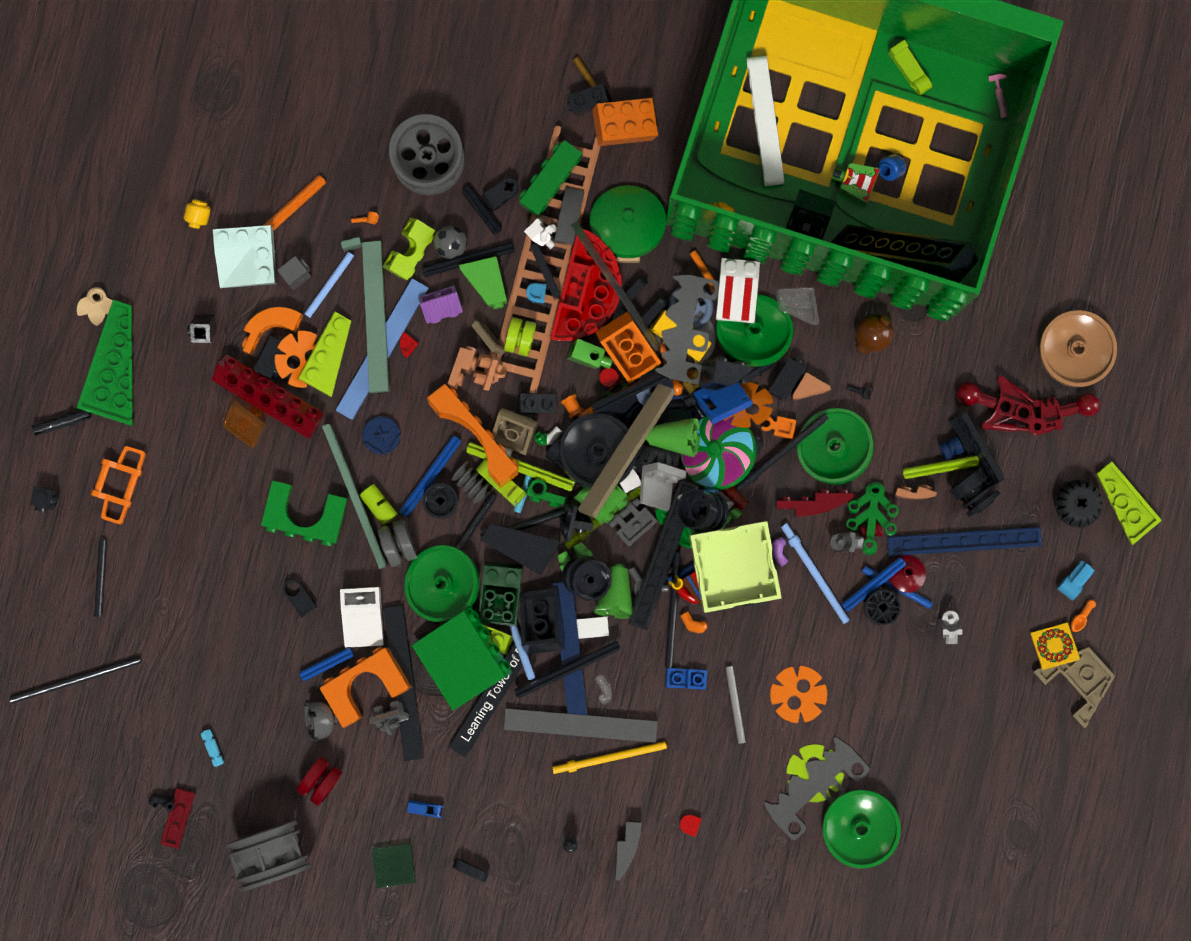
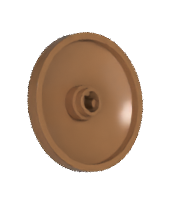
M1075 310L1057 316L1047 325L1040 339L1039 354L1043 367L1054 380L1069 387H1086L1097 383L1110 372L1117 356V342L1111 327L1105 320L1094 313Z

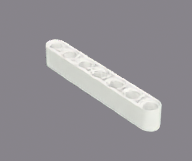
M767 56L748 57L747 68L764 186L784 184Z

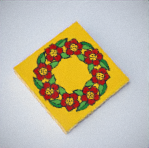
M1068 623L1030 633L1042 670L1080 660Z

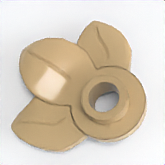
M98 287L92 288L88 291L87 297L82 298L78 302L77 315L83 316L88 314L90 321L95 326H98L103 321L105 314L109 313L112 300L106 297L103 289ZM94 294H98L100 296V299L98 301L93 299Z

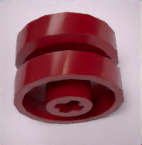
M322 756L309 768L296 790L302 796H307L315 789L310 797V801L318 807L326 799L343 774V771L336 766L325 774L329 767V761Z

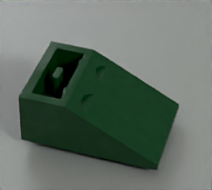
M485 561L479 605L480 622L510 626L517 625L523 565Z

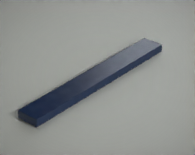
M1041 527L887 537L888 556L1042 546Z
M563 582L553 583V588H558L564 626L565 650H560L563 666L580 658L581 653L574 594L568 592ZM580 669L563 677L568 714L587 715L583 671Z

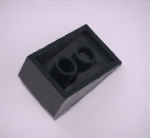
M558 588L521 592V646L527 655L565 650L564 626Z

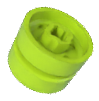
M513 317L509 326L504 351L514 354L517 346H519L518 355L528 357L535 334L536 323L526 321L524 328H522V319Z

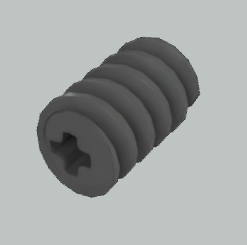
M467 461L456 470L452 481L459 479L457 486L464 485L462 492L469 491L467 497H474L472 502L476 504L485 499L494 489L487 491L489 484L482 485L484 479H476L479 473L472 474L473 467L466 468Z

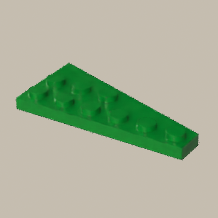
M113 300L77 409L133 426L131 305Z

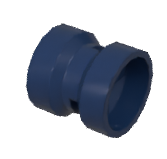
M956 435L951 437L949 441H943L938 444L939 450L946 461L952 459L955 454L960 455L964 453L963 446Z

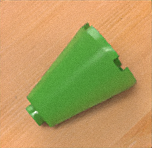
M697 418L654 425L646 441L649 442V445L695 457L700 444V436H697V430H700L699 421Z
M614 564L612 567H609L612 576L611 587L605 596L597 600L595 613L604 617H608V614L614 615V618L618 619L631 618L633 606L629 572L625 565Z

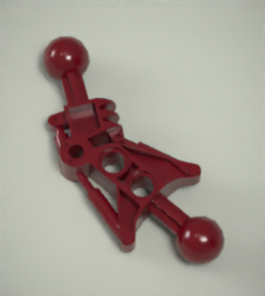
M1004 376L996 378L999 387L997 398L981 393L978 386L972 382L962 383L956 391L957 400L964 406H972L978 403L993 409L989 418L980 424L981 429L1026 431L1031 435H1041L1052 432L1054 429L1062 430V417L1078 413L1084 417H1092L1100 409L1098 397L1091 393H1084L1077 399V402L1059 406L1054 395L1051 396V401L1048 397H1045L1044 402L1040 398L1034 400L1029 397L1028 393L1008 381ZM1003 401L1009 405V409L1006 412L1000 409V404ZM1030 403L1034 407H1038V418H1035L1033 407ZM1020 408L1026 409L1027 415L1025 418L1019 417L1018 411ZM1008 419H1013L1025 423L1026 427H1020L1016 424H1006L1002 422ZM1035 424L1038 425L1037 430L1034 429Z

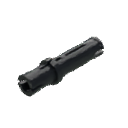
M83 410L73 413L67 412L64 416L31 425L34 436L37 437L64 427H74L77 423L91 420L89 412Z

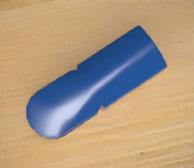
M409 800L407 813L442 818L440 813L443 805ZM428 806L434 807L433 814L427 813Z

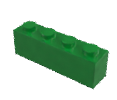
M565 140L561 144L559 142L556 144L552 151L554 153L553 156L544 161L541 166L543 170L539 175L536 173L530 181L532 184L528 190L524 189L519 196V199H521L520 205L538 218L583 157L581 151Z

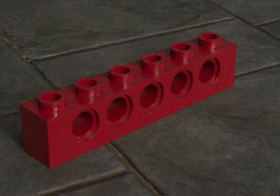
M227 354L216 366L211 380L308 439L318 429L324 413Z

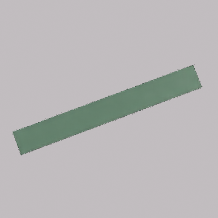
M362 242L369 392H389L382 242Z
M330 424L322 426L378 567L379 569L386 568L388 565L333 428Z

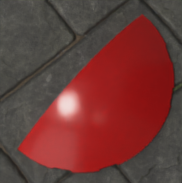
M582 229L622 287L621 273L611 249L598 236ZM577 234L550 337L551 340L573 341L593 334L611 318L620 299Z

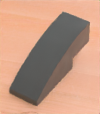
M570 188L565 189L554 240L555 243L574 246L576 233L571 224L576 221L579 222L584 191Z
M626 821L625 840H617L616 880L618 881L623 877L634 858L640 839L641 821Z

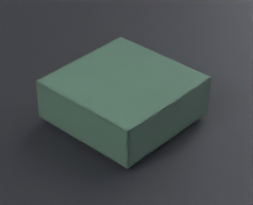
M359 237L342 241L341 245L345 252L361 248L362 242Z

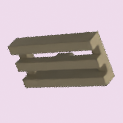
M475 321L471 325L492 352L501 356L505 353V348L486 324Z

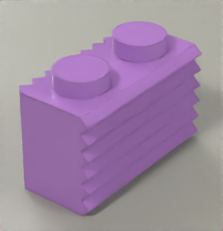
M455 286L418 297L426 323H437L445 317H456L459 313L463 312Z

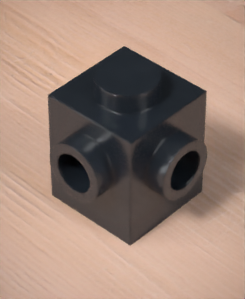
M34 486L30 505L35 506L34 510L45 513L47 509L53 510L58 502V492Z

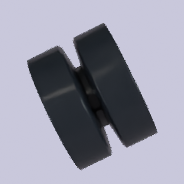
M437 483L431 485L425 491L423 506L430 516L436 519H447L457 511L459 498L452 487L447 484ZM440 498H443V504L439 505L437 501Z
M878 590L867 596L864 601L863 610L866 618L871 623L888 625L899 617L901 603L893 592ZM881 604H883L884 607H886L883 611H881L879 608Z

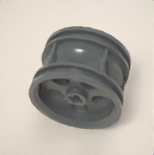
M431 114L416 115L402 122L391 137L389 144L390 161L398 179L407 189L421 195H436L447 191L459 180L465 164L464 150L457 131L445 119ZM425 132L430 135V142L427 145L418 143L417 137L420 133ZM447 141L451 144L450 150L447 153H440L437 147L440 142ZM407 149H412L415 151L416 157L412 161H407L402 158L403 152ZM427 153L429 156L431 155V160L429 161L424 159V155ZM440 163H444L449 167L448 171L442 175L435 172L436 166ZM418 168H423L427 171V175L423 179H416L413 176L414 171Z
M296 820L225 844L226 849L230 848L231 850L228 856L231 859L237 877L236 880L242 884L239 887L240 892L269 884L311 867V864L305 861L308 855L301 856L298 847L297 833H300L299 829L295 830Z

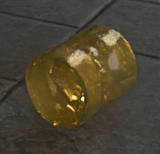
M698 370L692 371L688 378L696 379L699 375ZM681 381L689 395L694 393L695 389L699 387V384L693 385V383Z

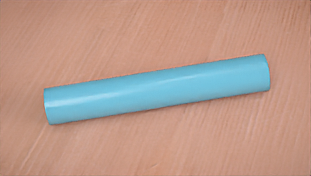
M525 475L521 487L526 494L533 478ZM526 496L514 508L515 512L521 513Z

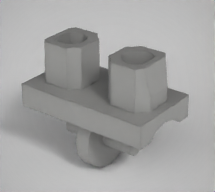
M947 610L943 613L942 619H938V626L943 638H945L946 644H957L958 635H962L959 616L954 610Z

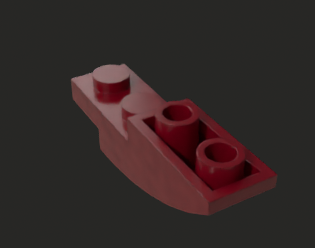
M818 490V493L814 494V501H811V497H799V501H792V497H780V501L775 502V509H795V517L817 515L845 504L854 497V493H849V490H838V493H830V490Z

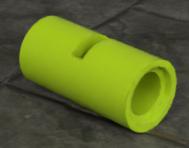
M375 484L359 495L382 526L398 515Z

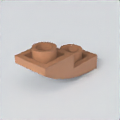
M923 484L922 487H916L915 493L912 492L913 489L905 486L896 488L894 492L895 497L912 500L928 499L935 497L937 492L932 491L933 487Z

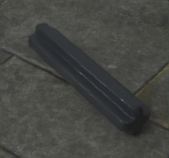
M470 186L465 187L462 190V194L493 235L500 233L502 228L472 188Z

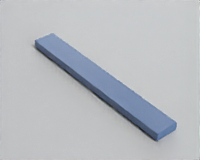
M411 279L386 322L388 359L420 305L418 297L426 295L429 290L428 287L414 279ZM368 356L336 409L337 412L351 420L354 419L369 393Z

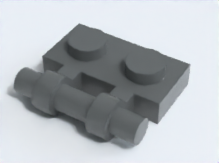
M637 498L631 502L628 501L626 507L618 514L615 513L611 521L608 522L611 528H614L617 524L622 527L616 533L628 547L658 522L646 508H643L640 512L636 509L641 504ZM631 512L634 517L628 523H625L623 519Z

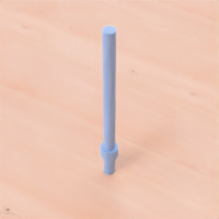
M786 523L781 528L789 539L788 543L791 547L795 548L842 623L845 624L850 619L802 547L798 535L795 536L788 523Z

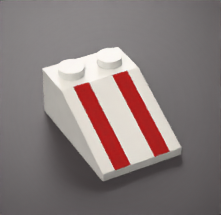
M721 259L716 320L754 323L760 262Z

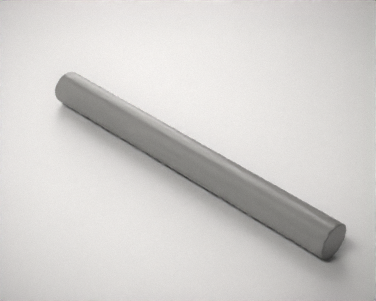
M733 666L725 667L738 744L746 743Z

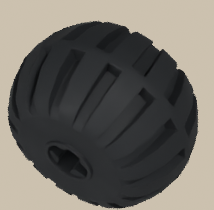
M646 439L636 454L634 464L637 472L642 474V466L657 462L675 468L678 467L679 453L649 445Z
M1069 481L1056 494V513L1069 526L1078 528L1089 526L1101 515L1103 508L1102 495L1097 487L1088 481ZM1078 500H1083V507L1077 506Z

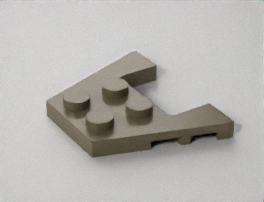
M1089 647L1078 651L1080 660L1042 670L1040 667L1033 671L1044 685L1051 681L1058 673H1061L1084 698L1086 702L1072 714L1074 719L1083 728H1086L1089 724V720L1115 677Z

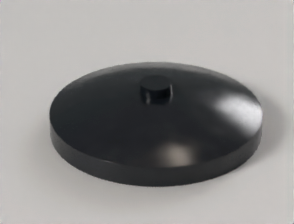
M600 413L587 414L573 421L565 430L559 445L560 462L567 476L576 484L591 489L629 429L625 424L610 415ZM636 455L617 485L623 482L632 471Z

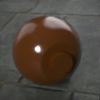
M878 314L868 315L861 319L855 331L857 340L855 346L858 351L865 355L869 352H881L888 348L894 337L891 320L885 315L881 316Z

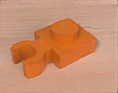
M779 416L777 417V422L773 421L771 417L765 420L770 422V426H762L761 430L765 432L775 430L774 436L793 439L796 420Z

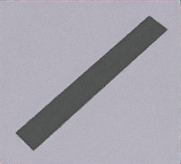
M577 221L572 223L571 227L655 352L661 348L660 344Z
M505 709L504 730L656 743L658 721Z

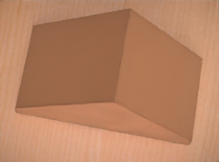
M806 372L791 399L794 401L826 393L831 388Z

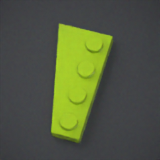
M337 312L332 313L297 378L329 397H332L351 320Z
M1113 462L1107 464L1096 474L1131 545L1162 521Z

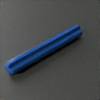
M901 557L896 559L843 602L842 606L844 609L850 611L901 570L906 565L905 561Z

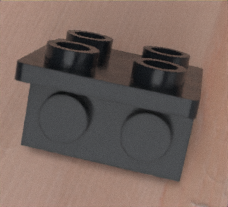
M569 496L568 501L565 500L563 512H565L564 519H561L559 530H561L566 542L571 541L573 528L578 532H586L587 530L592 531L594 525L590 516L577 512L578 505L573 496Z

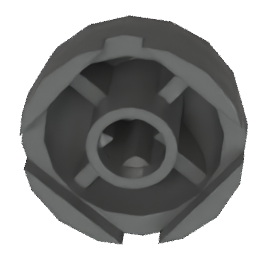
M320 701L306 703L307 706H304V719L306 727L309 726L311 732H307L310 740L316 741L326 738L332 733L334 723H337L336 715L326 703Z

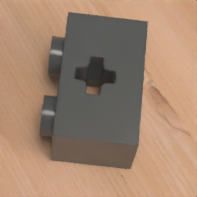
M296 256L277 270L293 291L311 277L308 273L311 270L302 258L298 260Z

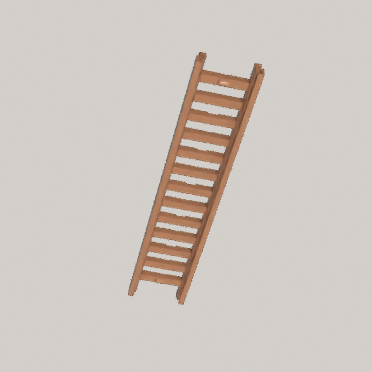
M560 126L554 127L547 154L548 159L554 154L552 151L558 143L561 132ZM595 137L592 150L573 146L583 153V157L590 158L588 168L576 166L571 172L585 176L583 187L564 182L560 190L564 191L566 188L584 191L579 225H581L601 148L597 144V137ZM552 199L548 206L561 209L563 201ZM532 214V215H531V219H530L529 226H530L536 219H538V217H536L535 215ZM540 216L544 220V225H558V219ZM526 234L499 342L505 348L509 326L514 314L547 323L545 333L535 331L533 338L542 341L540 352L530 350L528 356L529 358L537 359L535 370L501 362L502 356L496 354L495 357L498 359V363L503 364V370L533 378L529 393L537 394L561 297L554 301L552 296L545 294L544 303L552 304L549 315L515 306L517 296L527 298L526 289L520 288L522 277L546 283L542 274L525 270L527 259L536 261L532 252L529 251L533 240ZM555 243L554 247L566 249L564 260L543 255L546 264L561 268L559 278L553 277L560 295H562L573 246ZM517 346L514 354H518L519 346Z

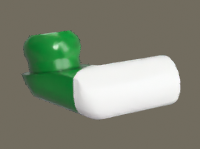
M555 426L549 434L536 433L534 440L539 445H552L563 432Z

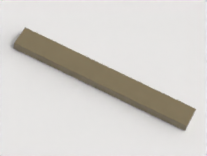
M661 384L657 385L579 506L578 510L581 513L596 518L676 393L674 389Z

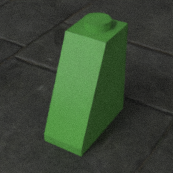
M497 257L459 265L462 274L489 308L500 309L504 307V304H507Z

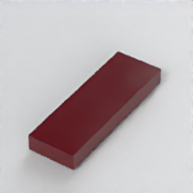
M176 788L172 801L175 807L172 811H169L160 842L161 845L180 849L195 798V792Z

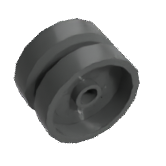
M403 519L393 522L395 535H393L390 527L387 525L377 528L382 549L392 568L402 564L400 552L403 553L407 561L418 558Z

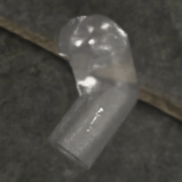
M600 675L595 681L604 693L599 696V700L603 705H606L612 701L611 686L604 675Z

